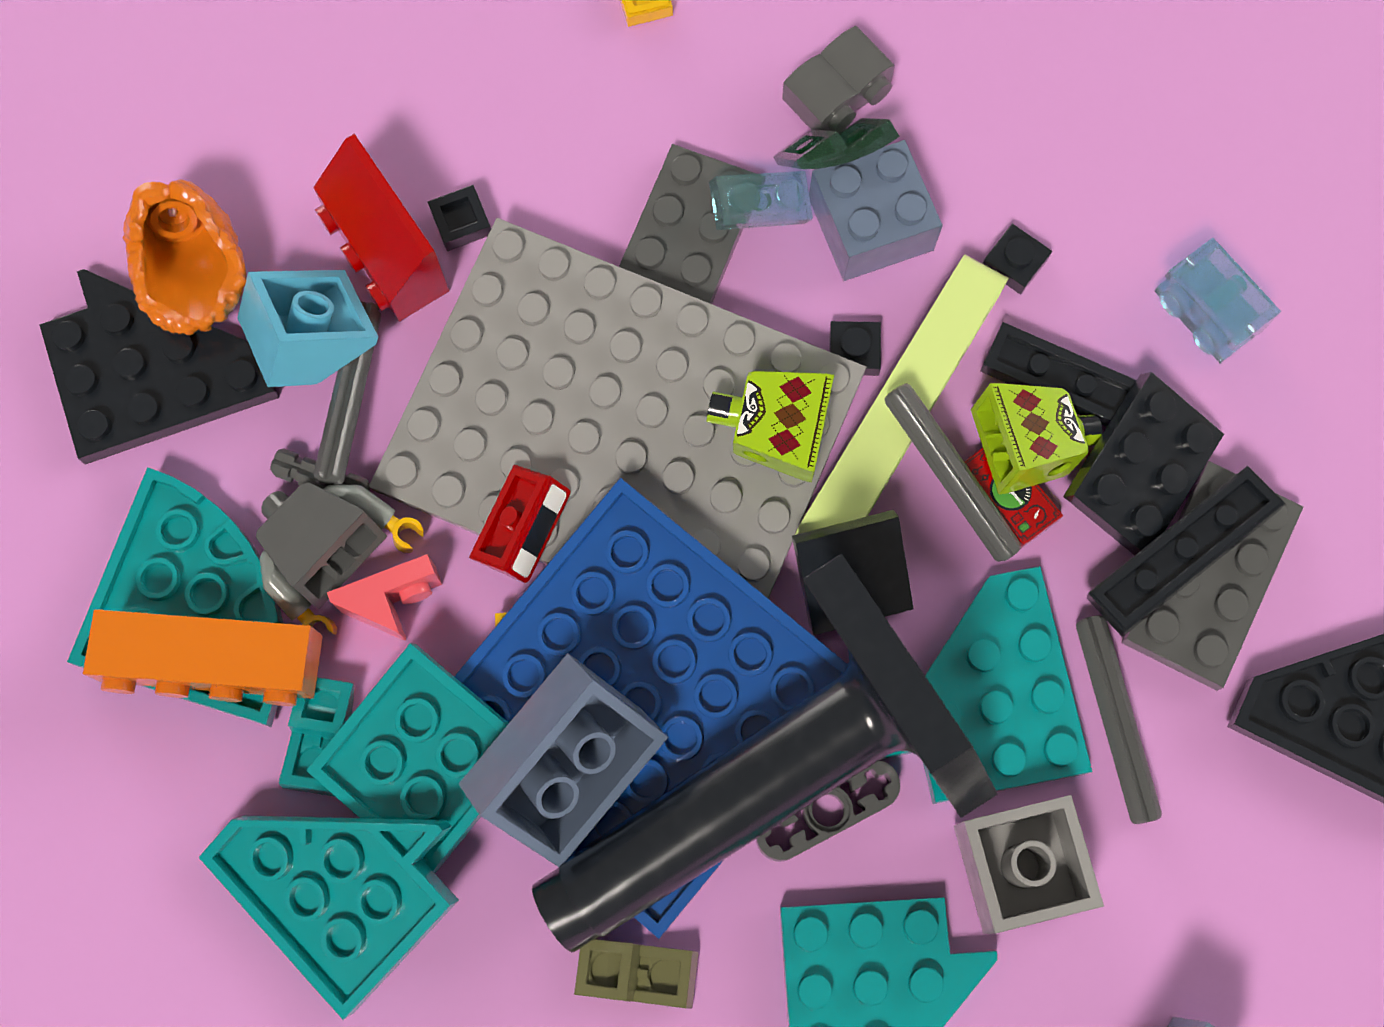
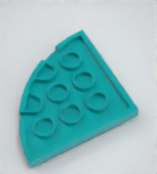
M147 467L67 662L84 668L94 609L283 624L280 607L263 588L258 552L239 526L204 495L170 475ZM142 686L155 691V687ZM190 689L188 698H180L268 727H272L278 705L263 703L264 695L243 693L242 702H226L210 699L209 691Z

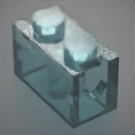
M1211 238L1170 269L1165 275L1167 279L1154 290L1159 296L1161 305L1166 312L1173 317L1179 318L1193 333L1197 346L1206 354L1212 355L1220 364L1264 331L1282 312L1214 238Z

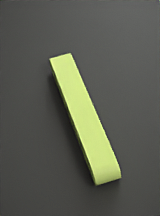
M966 254L961 258L804 516L795 535L869 515L912 443L885 404L884 398L896 387L908 383L913 387L930 412L1009 279L1008 277Z

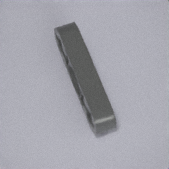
M876 762L846 782L849 783L851 793L861 788L867 782L865 773L871 771L875 778L884 775L888 785L882 790L885 797L883 800H878L874 794L867 795L856 802L863 809V812L855 815L851 799L845 791L837 787L826 794L835 797L842 805L843 816L837 825L831 827L820 825L813 817L812 803L804 808L802 813L806 825L816 834V837L806 840L805 830H802L789 839L791 849L783 852L779 845L769 847L766 843L765 838L772 833L770 830L756 839L758 849L770 860L778 862L787 861L890 806L899 795L900 779L897 772L886 762ZM793 815L779 825L782 828L788 827L799 819L796 815Z

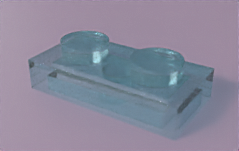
M805 171L716 176L709 181L716 230L805 224L813 219Z

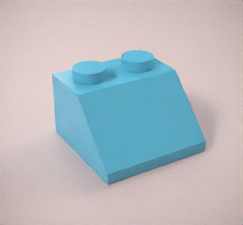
M345 270L248 272L237 318L267 387L319 384L377 344L378 335Z

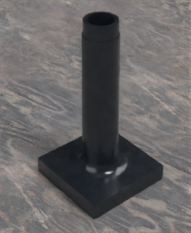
M842 553L803 578V581L847 647L849 662L845 672L836 680L570 856L559 868L532 885V894L536 906L547 927L565 949L571 953L576 952L597 937L607 935L885 756L896 751H908L917 755L923 761L960 818L998 795L974 747Z

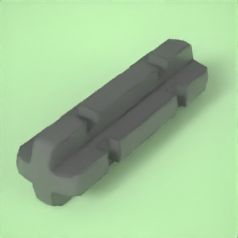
M285 448L279 449L276 452L270 466V470L275 477L289 482L295 479L298 485L309 482L321 489L326 487L318 484L316 478H314L315 459L307 456L302 459L298 453ZM349 473L347 476L345 474L344 482L341 485H360L370 491V483L366 478L353 473Z

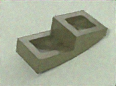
M594 939L580 948L574 995L692 1009L699 952Z

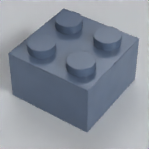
M905 140L882 147L851 162L837 166H825L812 171L808 198L843 282L934 251L943 225Z

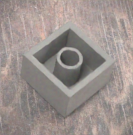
M1072 795L966 820L954 825L983 934H996L1104 907Z

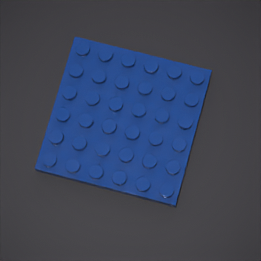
M619 478L454 677L510 723L568 653L641 708L668 736L667 740L570 855L572 856L836 680L845 672L848 664L627 482ZM723 861L634 918L660 939Z

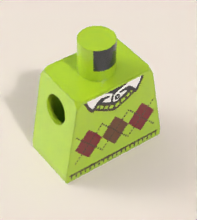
M748 372L743 397L712 392L706 422L736 428L733 440L734 454L802 481L812 483L834 375L827 373Z
M990 383L970 409L999 495L1062 478L1070 474L1088 454V446L1096 445L1102 436L1100 419L1096 415L1077 416L1070 395L1063 388Z

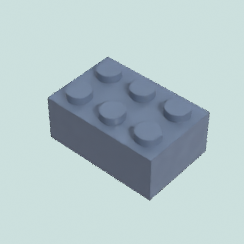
M567 653L460 781L459 785L482 818L559 867L565 863L667 740L668 736L641 708Z

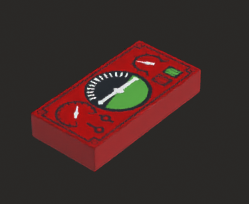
M983 448L964 461L1020 541L1021 549L1063 517V514L1039 485L999 495Z

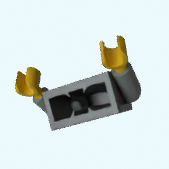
M307 482L301 484L290 496L282 491L273 492L262 503L261 512L267 520L256 533V539L264 548L260 556L263 588L291 620L297 618L302 625L312 627L315 623L322 621L333 635H336L337 626L334 621L329 617L315 615L309 607L314 605L319 610L329 600L327 592L341 587L384 541L387 535L382 531L383 528L392 533L393 543L399 551L412 553L413 548L408 543L402 541L398 535L404 529H412L423 537L422 525L418 520L411 517L398 519L393 515L395 510L360 485H328L321 489Z

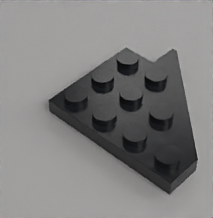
M85 269L77 271L87 309L39 324L77 458L85 465L279 398L276 387H267L248 341L214 326L211 327L210 331L203 332L197 330L192 335L165 331L160 326L155 325L147 313L139 309L133 290Z
M1384 634L1248 679L1227 727L1384 804Z

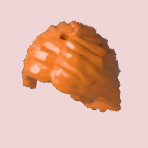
M180 179L171 181L169 184L145 182L133 191L129 211L124 221V235L122 237L126 246L129 277L133 285V292L136 295L135 300L138 303V307L141 311L147 313L155 325L160 326L165 331L192 335L197 330L203 332L210 331L213 323L223 322L228 318L229 313L237 306L246 283L243 252L238 246V236L232 227L229 215L220 208L210 195L206 194L191 181Z

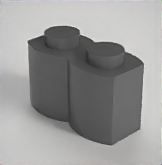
M854 26L834 39L820 54L803 63L783 82L782 99L819 138L828 135L832 131L838 134L852 123L856 117V110L868 103L872 106L876 105L886 97L892 88L891 82L895 65L857 26Z

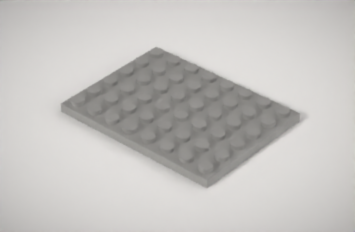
M496 218L369 487L375 492L479 536L514 464L551 476L569 488L570 496L539 562L548 565L619 478H622L769 599L792 545V536L795 535L804 517L864 376L866 366ZM748 372L827 373L834 375L812 483L802 481L734 454L733 440L736 428L706 422L712 392L743 397Z

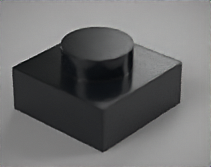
M474 185L427 201L447 252L488 237L491 226Z
M1011 224L982 264L1008 277L1006 285L1021 295L1048 261L1053 251L1014 224Z
M831 321L829 352L866 366L864 376H879L881 370V322Z

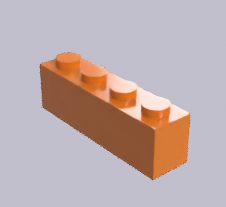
M94 609L83 675L102 682L100 690L112 693L134 694L136 685L155 687L154 694L165 697L188 698L189 690L191 689L209 691V698L218 701L242 702L244 693L264 695L263 703L296 706L297 698L314 699L323 636L312 626Z

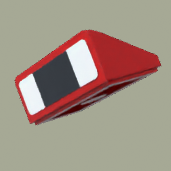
M514 464L469 558L520 582L528 583L569 499V488L551 476Z

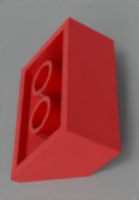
M355 133L347 137L313 187L321 203V206L314 210L330 235L339 231L346 244L341 246L340 249L354 272L357 273L364 269L372 282L365 285L380 311L389 307L400 322L448 293L449 289L436 253Z

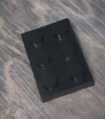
M1154 373L1141 374L1063 497L1133 555H1136L1165 532L1224 436V433Z

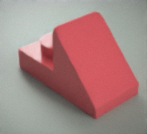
M428 554L329 591L327 595L330 602L341 613L405 641L406 637L394 603L401 601L402 604L406 605L424 600L432 594L431 589L442 585L436 566Z

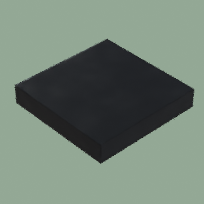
M894 510L792 536L808 623L813 635L836 629L814 598L803 578L841 553L885 617L914 609L899 516Z

